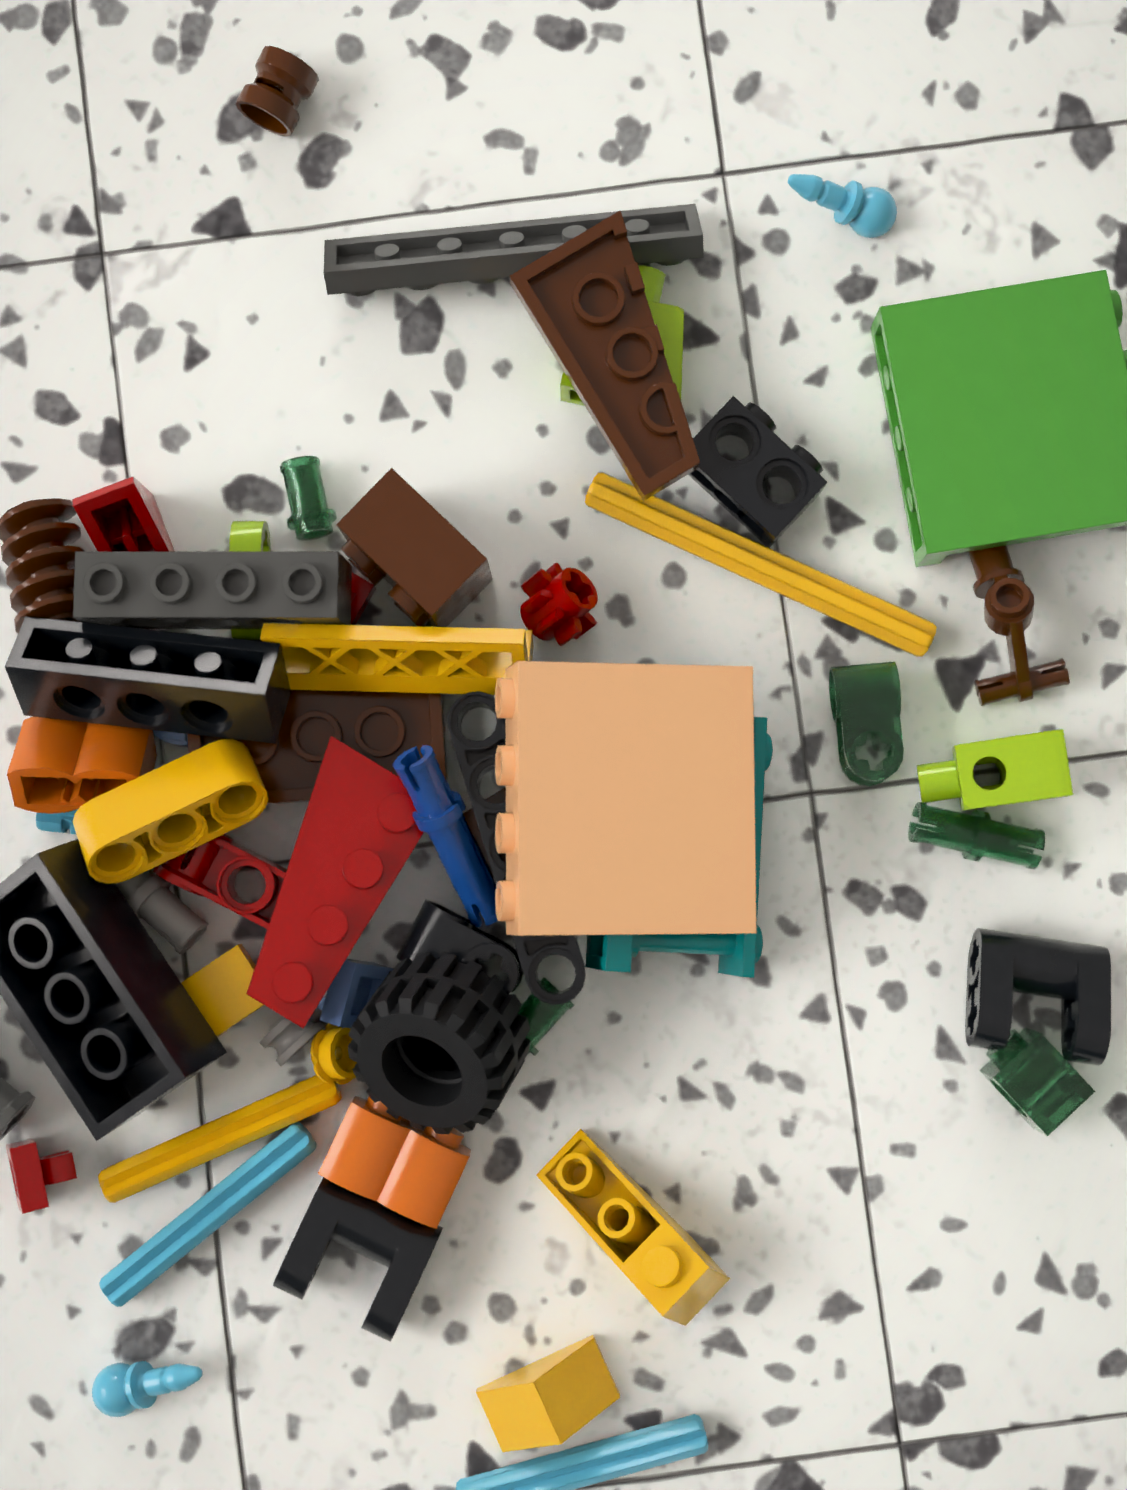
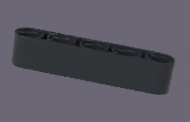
M480 691L468 692L457 698L450 707L447 717L448 730L497 886L498 881H506V863L496 849L495 824L497 814L506 813V801L497 804L487 802L481 794L480 784L484 775L495 769V756L498 745H506L505 719H498L496 716L497 724L490 737L480 741L467 739L462 733L461 723L468 711L483 707L491 710L496 715L495 698L492 695ZM512 935L527 985L534 996L542 1002L556 1005L565 1004L578 995L583 988L586 972L576 935ZM558 954L565 956L572 962L575 968L576 976L574 982L563 991L554 992L547 990L538 979L537 970L539 963L549 955Z

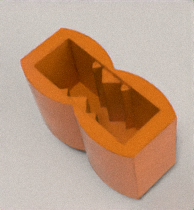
M42 717L25 719L7 772L14 806L36 813L56 814L70 812L80 808L87 801L154 770L157 759L153 730Z
M355 1096L349 1105L318 1174L351 1192L377 1201L411 1220L437 1229L470 1157L471 1149L461 1144L464 1135L455 1128L452 1129L450 1134H436L433 1128L428 1126L422 1131L411 1127L409 1120L401 1116L397 1120L386 1112L388 1108L382 1102H374L370 1097L366 1100Z

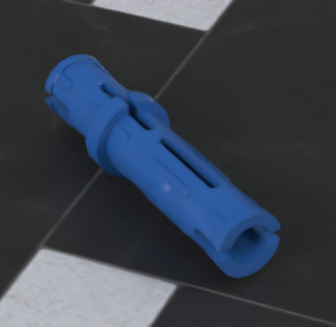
M422 745L420 751L423 758H421L418 748L413 747L399 755L393 764L416 809L412 816L419 830L427 832L433 842L439 858L464 905L470 923L475 925V927H481L483 923L479 915L481 912L485 925H491L498 921L495 909L496 883L465 821L462 811H465L466 806L459 792L451 790L439 767L440 765L435 757L436 754L433 748L428 745Z

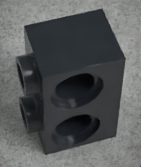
M733 396L693 438L700 465L698 469L688 475L756 538L770 548L820 495L827 481L820 475L823 471L821 464L810 452L799 445H795L791 449L773 432L776 429V425L764 410L752 402L744 406ZM725 435L738 436L747 444L749 455L737 461L728 460L720 455L715 442ZM771 477L784 478L793 486L795 499L785 504L772 502L765 495L762 483Z

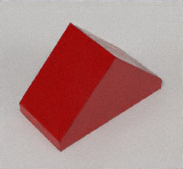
M129 477L72 499L73 507L98 552H175L154 495L135 477Z

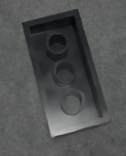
M78 839L37 853L0 883V995L96 1141L147 1110L227 1053L116 884L98 882L89 875Z

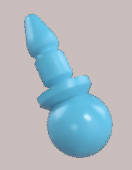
M792 174L788 178L789 186L802 198L810 202L816 201L818 205L834 211L836 223L841 225L849 223L851 228L862 237H880L887 233L895 223L897 217L895 200L889 192L882 188L868 187L863 189L862 184L854 180L843 187L828 180L823 181L821 177L810 174Z
M146 1361L135 1362L132 1365L115 1363L102 1369L96 1376L92 1386V1398L97 1409L103 1414L110 1417H122L130 1414L136 1408L145 1409L151 1407L158 1395L186 1389L200 1380L203 1371L197 1366L181 1363L155 1369Z

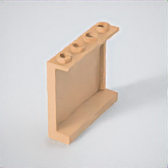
M517 661L505 669V678H498L495 688V712L498 719H505L506 745H498L496 750L495 777L498 786H506V813L497 814L495 843L498 853H506V881L497 882L495 909L497 920L499 922H506V935L757 934L753 666Z

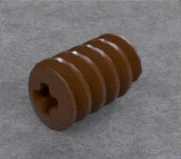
M61 498L30 500L7 510L0 518V540L4 543L1 546L2 561L9 566L5 571L6 583L13 590L10 594L11 608L18 614L14 618L16 633H19L25 616L81 622L73 618L75 569L70 568L75 567V552H85V550L77 546L68 545L81 538V528L77 524L64 522L76 515L71 500Z

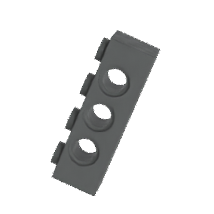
M339 551L75 552L73 618L85 623L141 629H262L263 623L351 625L352 565Z

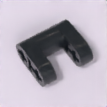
M977 928L972 936L967 964L965 1017L967 1045L998 1051L1004 1050L1012 1024L1013 992L1061 999V1049L1063 1058L1071 1062L1101 1065L1106 1058L1111 1037V960L1109 950L1102 946Z
M323 1177L282 1262L273 1286L303 1299L331 1240L389 1267L361 1328L391 1342L443 1227L438 1225L437 1229L418 1223L385 1207L377 1201L351 1192Z

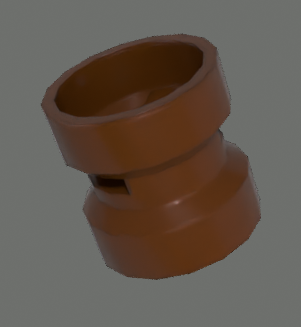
M265 46L255 64L257 76L254 82L243 87L235 104L237 109L253 123L274 134L290 137L300 119L297 109L302 100L310 98L319 78L317 73L308 64L292 53L274 46Z

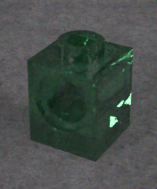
M1024 1028L1020 1033L1015 1029L1010 1030L1008 1042L1004 1050L988 1049L986 1056L990 1061L979 1070L1033 1129L1046 1136H1049L1095 1092L1042 1033L1028 1028Z

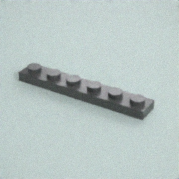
M696 204L621 211L627 229V238L637 264L657 263L659 265L671 266L680 264L687 259L704 258L703 232ZM618 211L325 240L323 273L327 295L346 293L350 296H365L376 290L403 287L413 290H426L438 284L464 281L476 284L492 283L499 278L509 277Z

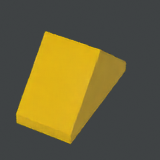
M594 1335L586 1337L476 1389L477 1396L502 1452L560 1445L620 1398L618 1388Z

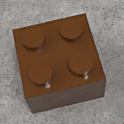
M393 468L336 524L347 540L340 549L349 558V562L374 586L384 578L393 587L387 594L394 601V605L416 626L424 627L430 622L434 627H448L493 580L487 558Z

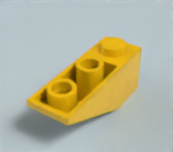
M582 1129L536 1174L662 1317L686 1326L730 1280L726 1273L699 1244Z

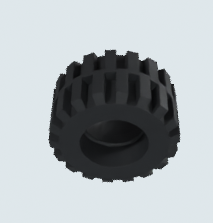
M430 952L418 954L413 961L406 958L399 962L393 971L388 973L360 1012L349 1033L352 1041L348 1045V1055L350 1059L357 1062L352 1070L357 1080L366 1083L369 1087L366 1091L369 1097L374 1102H382L388 1108L386 1112L397 1120L401 1116L410 1121L411 1127L422 1131L426 1126L432 1127L436 1134H450L453 1128L460 1133L472 1131L477 1123L483 1125L491 1119L524 1064V1059L529 1052L531 1040L526 1037L530 1030L528 1018L518 1014L522 1004L516 995L507 994L502 989L506 983L495 974L490 978L481 972L482 965L472 960H469L467 964L460 963L457 955L442 953L437 960Z

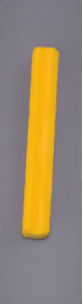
M317 1075L312 1076L111 1165L98 1174L102 1192L110 1203H116L330 1108L342 1099L339 1085L336 1081L332 1084H327L320 1080Z

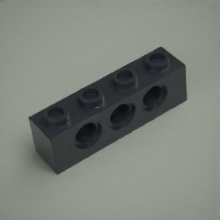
M25 616L5 664V669L24 716L276 744L291 694L281 643Z

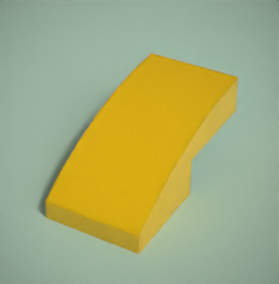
M242 944L236 945L181 982L217 1038L264 1006L246 994L256 965Z

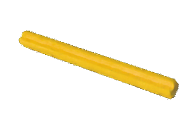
M598 472L588 488L585 498V504L588 507L916 657L924 656L934 640L937 629L934 622L655 495L643 501L633 485L609 474Z

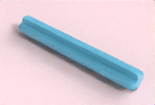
M300 1122L290 1125L102 1277L99 1285L107 1299L114 1306L121 1307L309 1156L317 1146L312 1134Z
M693 1414L462 1478L457 1482L456 1490H575L705 1454L708 1451L709 1443L701 1417Z

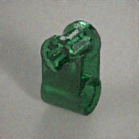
M895 661L830 667V705L832 717L836 724L841 770L850 781L857 785L870 787L881 784L899 769L904 755L900 720L901 690L897 665ZM867 740L872 741L874 750L885 752L886 758L876 765L875 771L870 770L868 760H857L855 754L866 745Z

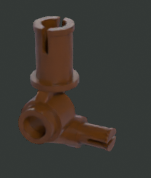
M1007 545L968 552L977 578L973 585L976 597L984 599V620L993 632L1006 636L1010 662L1009 673L974 681L980 706L1017 697L1019 702L1033 699V692L1069 685V674L1067 668L1065 669L1066 664L1063 658L1029 667L1024 631L1030 626L1033 618L1034 595L1024 583L1022 571L1013 567Z

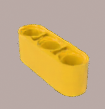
M221 739L87 801L74 814L73 825L89 875L96 881L105 884L120 883L252 821L266 808L268 795L250 751L245 744L235 739Z

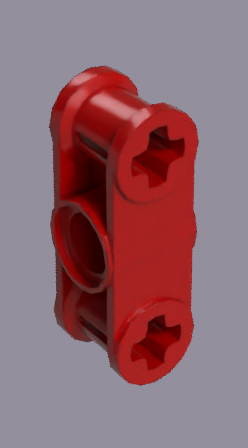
M223 834L153 868L152 872L166 881L188 892L206 897L266 928V930L268 929L287 871L281 865L234 842V839L227 834ZM247 866L257 868L265 878L266 888L264 894L254 903L244 901L235 890L236 876L241 869Z

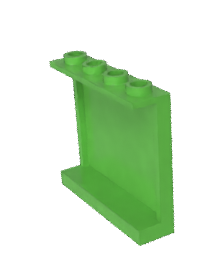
M1106 270L881 306L870 329L916 567L940 564L948 555L1127 526V350L1122 349L1118 329L1121 326L1123 317L1121 299L1116 290H1110Z

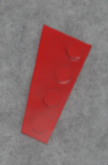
M330 736L246 993L303 1029L424 834L423 831L419 830L412 816L416 809L400 777L333 736Z

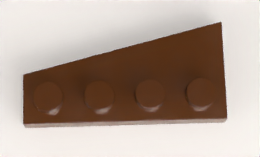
M620 210L509 276L516 295L640 497L645 501L698 469L700 460L676 384L673 383L661 336L651 314L645 295V286L638 264L633 257L627 238V229Z

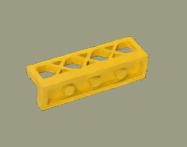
M263 623L260 640L263 642L281 643L290 690L466 694L468 692L480 691L495 695L497 679L505 678V669L517 661H532L534 650L532 630L510 628Z

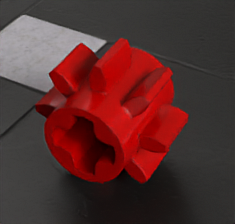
M554 563L546 571L543 569L538 570L520 586L529 596L520 606L521 618L526 628L532 630L533 635L541 640L550 641L555 638L559 646H564L573 638L577 640L597 624L595 618L589 613L597 605L598 596L591 580L576 568L569 567L562 570L559 563Z

